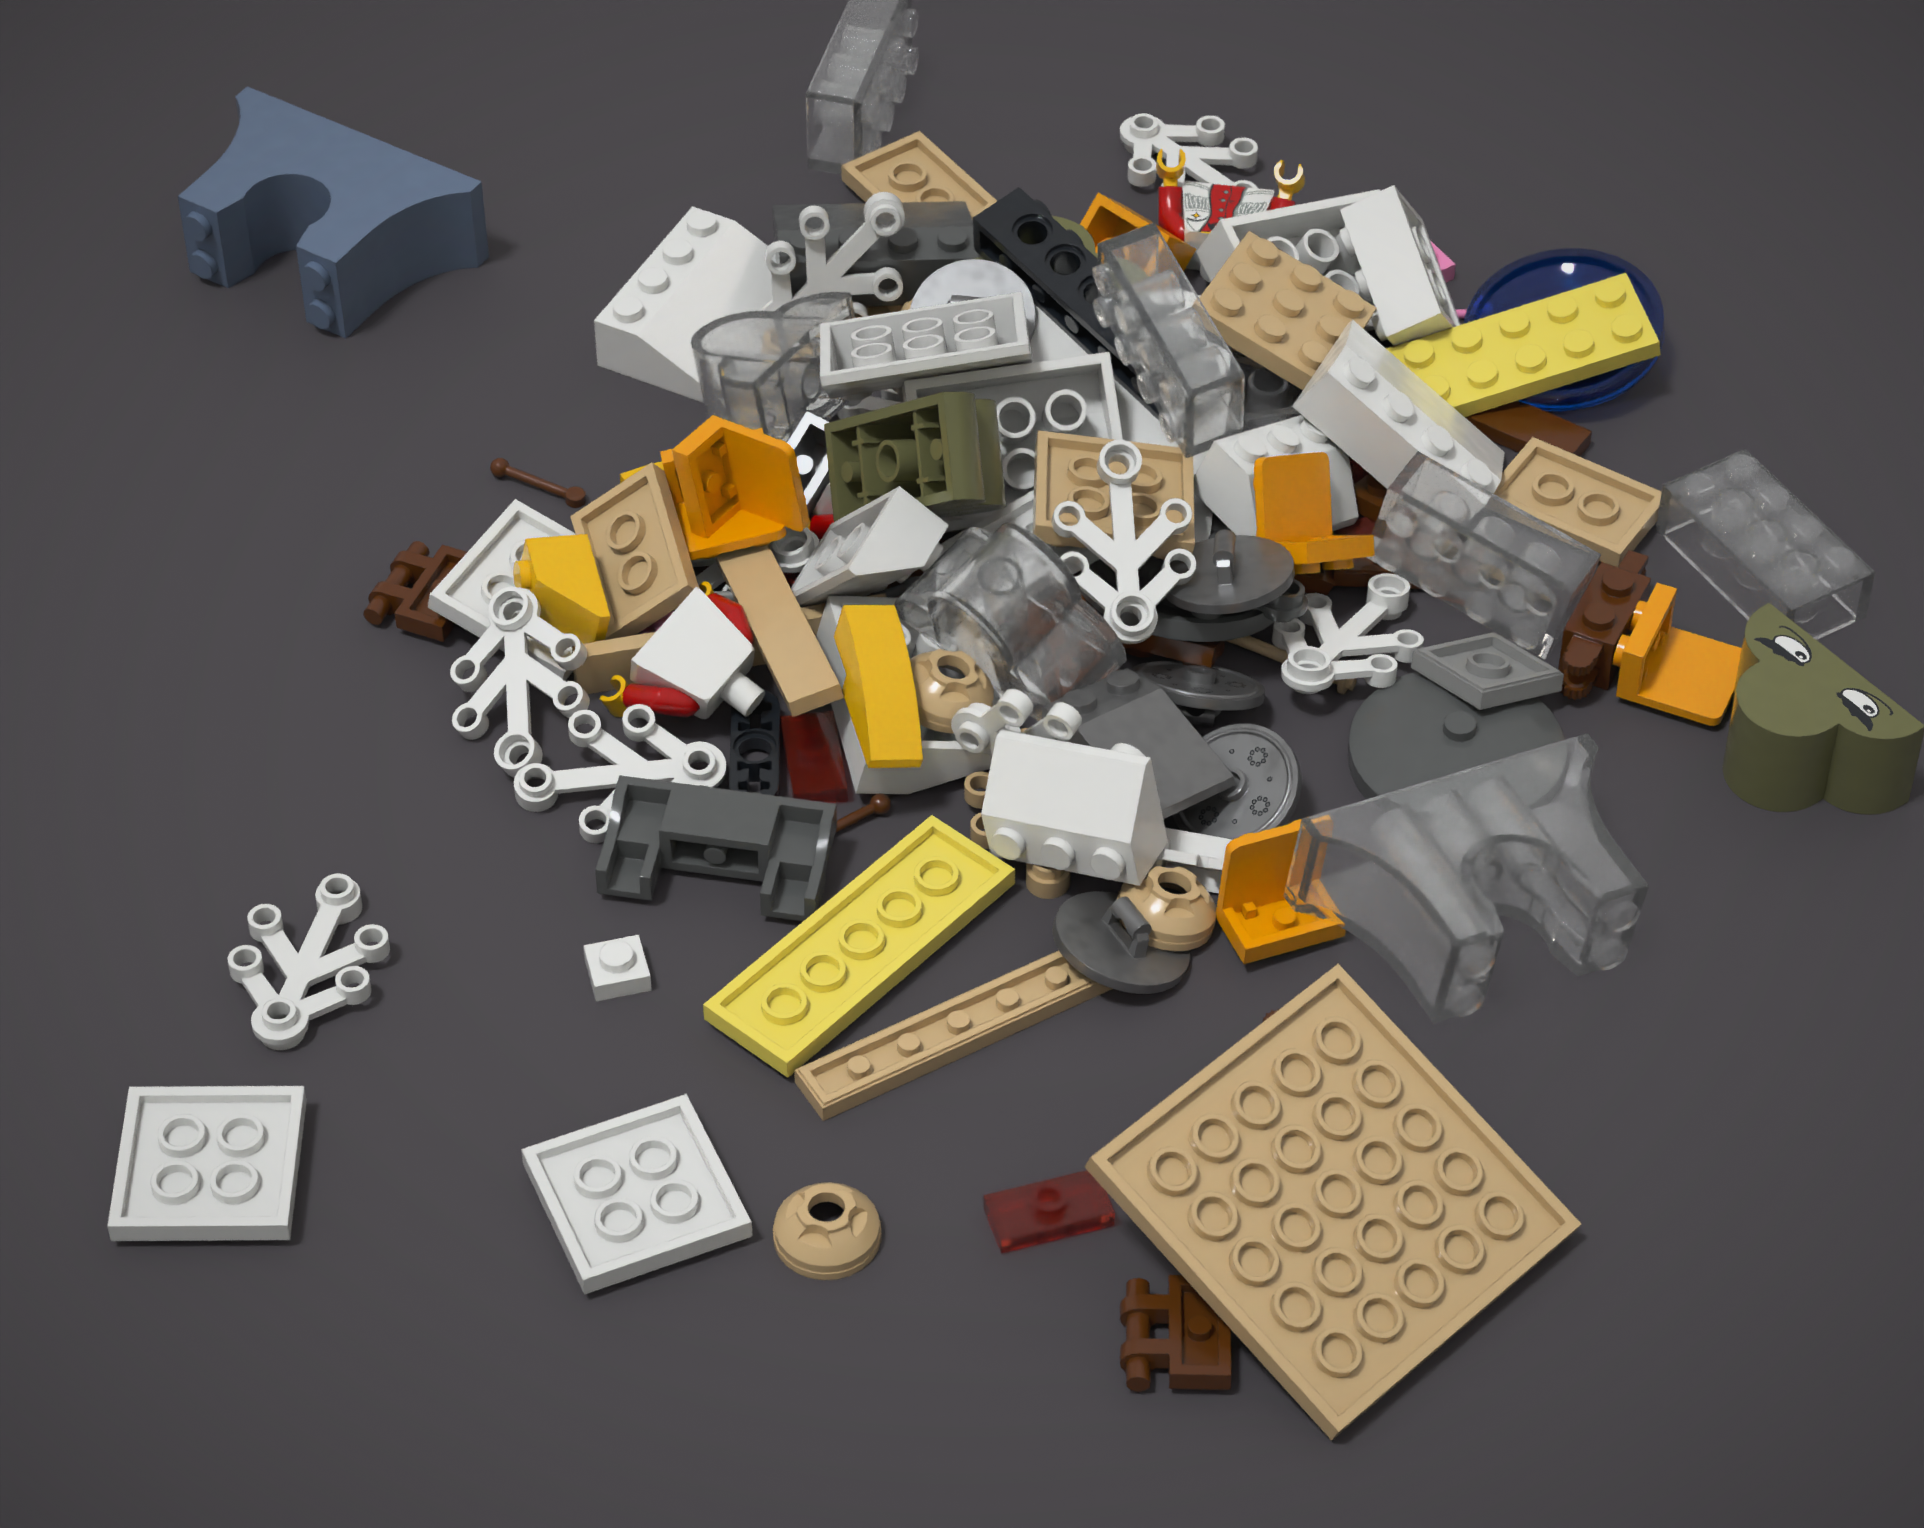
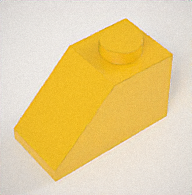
M588 534L525 539L521 561L514 562L513 577L515 587L531 591L540 603V618L562 633L576 635L583 644L605 640L610 613Z

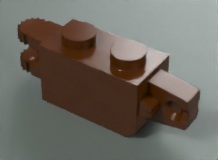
M1629 550L1618 567L1601 562L1563 630L1558 670L1564 674L1562 690L1560 691V693H1563V697L1581 700L1583 697L1586 698L1587 694H1590V690L1594 686L1604 690H1608L1620 668L1613 665V657L1618 641L1622 634L1631 635L1630 624L1637 603L1640 600L1648 601L1651 578L1646 576L1645 566L1648 564L1649 556Z

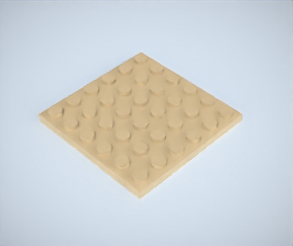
M1339 964L1335 965L1096 1152L1085 1165L1087 1171L1331 1441L1569 1238L1581 1225L1579 1220Z

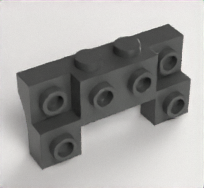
M619 775L613 794L605 840L595 869L597 893L652 901L661 868L763 882L760 890L761 916L804 921L820 908L827 883L826 866L837 829V804Z

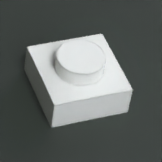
M639 935L583 945L585 963L596 1002L652 991L651 976Z

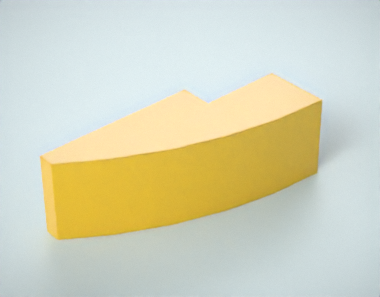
M843 605L834 633V639L846 672L842 693L868 768L921 767L923 754L916 690L906 641L895 605Z

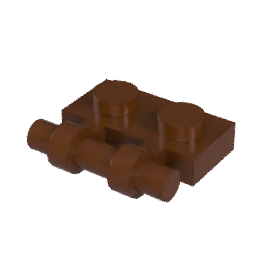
M413 541L406 551H400L390 564L391 573L387 579L378 582L369 594V605L363 612L364 618L371 624L379 625L387 615L395 613L396 628L444 642L456 624L428 608L429 596L467 552L442 545L435 556L431 558L428 557L430 553L429 548L424 543ZM414 584L412 589L407 588V585Z
M1169 1275L1168 1294H1150V1284L1147 1280L1143 1278L1129 1280L1126 1283V1297L1120 1303V1321L1126 1327V1341L1120 1347V1366L1126 1372V1386L1132 1391L1147 1390L1151 1385V1372L1155 1368H1169V1389L1230 1390V1328L1182 1275ZM1155 1323L1168 1324V1339H1150V1327Z

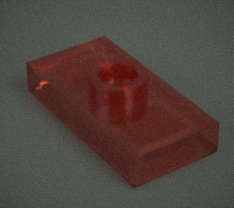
M834 711L806 713L794 717L792 715L780 716L781 734L792 798L826 803L847 802L848 788Z
M1087 1170L983 1195V1208L1001 1253L1114 1226L1115 1212L1105 1189Z

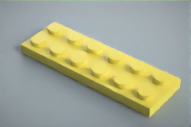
M1627 273L1386 348L1464 417L1661 355L1660 342Z
M931 815L703 1004L704 1020L788 1078L794 1073L795 1069L805 1064L1015 884V869Z

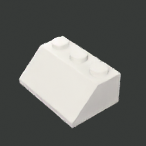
M1394 185L1340 209L1346 225L1345 228L1340 229V236L1351 257L1356 255L1361 269L1355 272V277L1366 299L1372 297L1374 306L1377 308V312L1373 314L1371 321L1382 342L1389 340L1393 346L1461 325L1423 220Z
M1303 415L1214 440L1194 476V493L1235 535L1256 536V502L1253 486L1255 461L1260 457L1324 452L1328 455L1330 467L1332 531L1355 524L1359 517L1349 455Z
M899 486L830 524L792 585L791 590L800 607L824 604L827 601L828 595L865 597L873 592L885 590L889 584L895 581L902 583L912 572L918 569L926 571L934 564L943 550V546L939 541L949 525Z
M1000 730L997 734L981 812L990 853L996 857L1140 886L1168 843L1151 758L1007 730Z

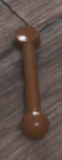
M496 458L491 462L490 470L496 477L509 476L565 498L566 504L572 508L582 507L586 502V494L581 487L575 486L567 489L511 467L504 458Z
M882 793L875 794L871 798L870 804L837 820L836 833L874 813L879 815L887 813L891 807L889 797Z

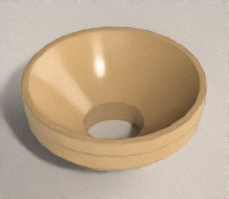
M937 649L918 654L910 659L920 725L938 732L952 734L951 720L959 709L968 707L972 703H983L990 707L993 706L994 689L990 679L983 669L976 664V661L965 652ZM938 667L953 670L966 677L961 679L947 677L940 672Z
M1156 866L1150 869L1140 886L1123 883L1121 890L1118 892L1117 899L1128 897L1151 925L1152 930L1148 935V946L1168 951H1188L1202 946L1212 936L1216 922V904L1207 889L1197 880L1196 875L1183 867L1165 868ZM1162 887L1176 890L1183 894L1169 893L1165 891ZM1120 920L1121 925H1122V926L1125 928V930H1126V927H1125L1123 921Z
M832 1182L808 1185L788 1196L777 1210L773 1226L774 1247L783 1263L797 1274L818 1280H836L848 1277L864 1269L877 1254L881 1243L879 1215L871 1200L853 1187ZM821 1202L836 1203L844 1210L838 1219L829 1222L816 1220L809 1214L811 1208Z

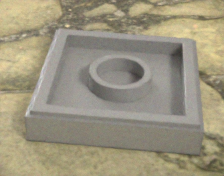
M1495 632L1419 648L1413 651L1411 662L1412 669L1479 710L1560 692L1564 674L1560 670Z

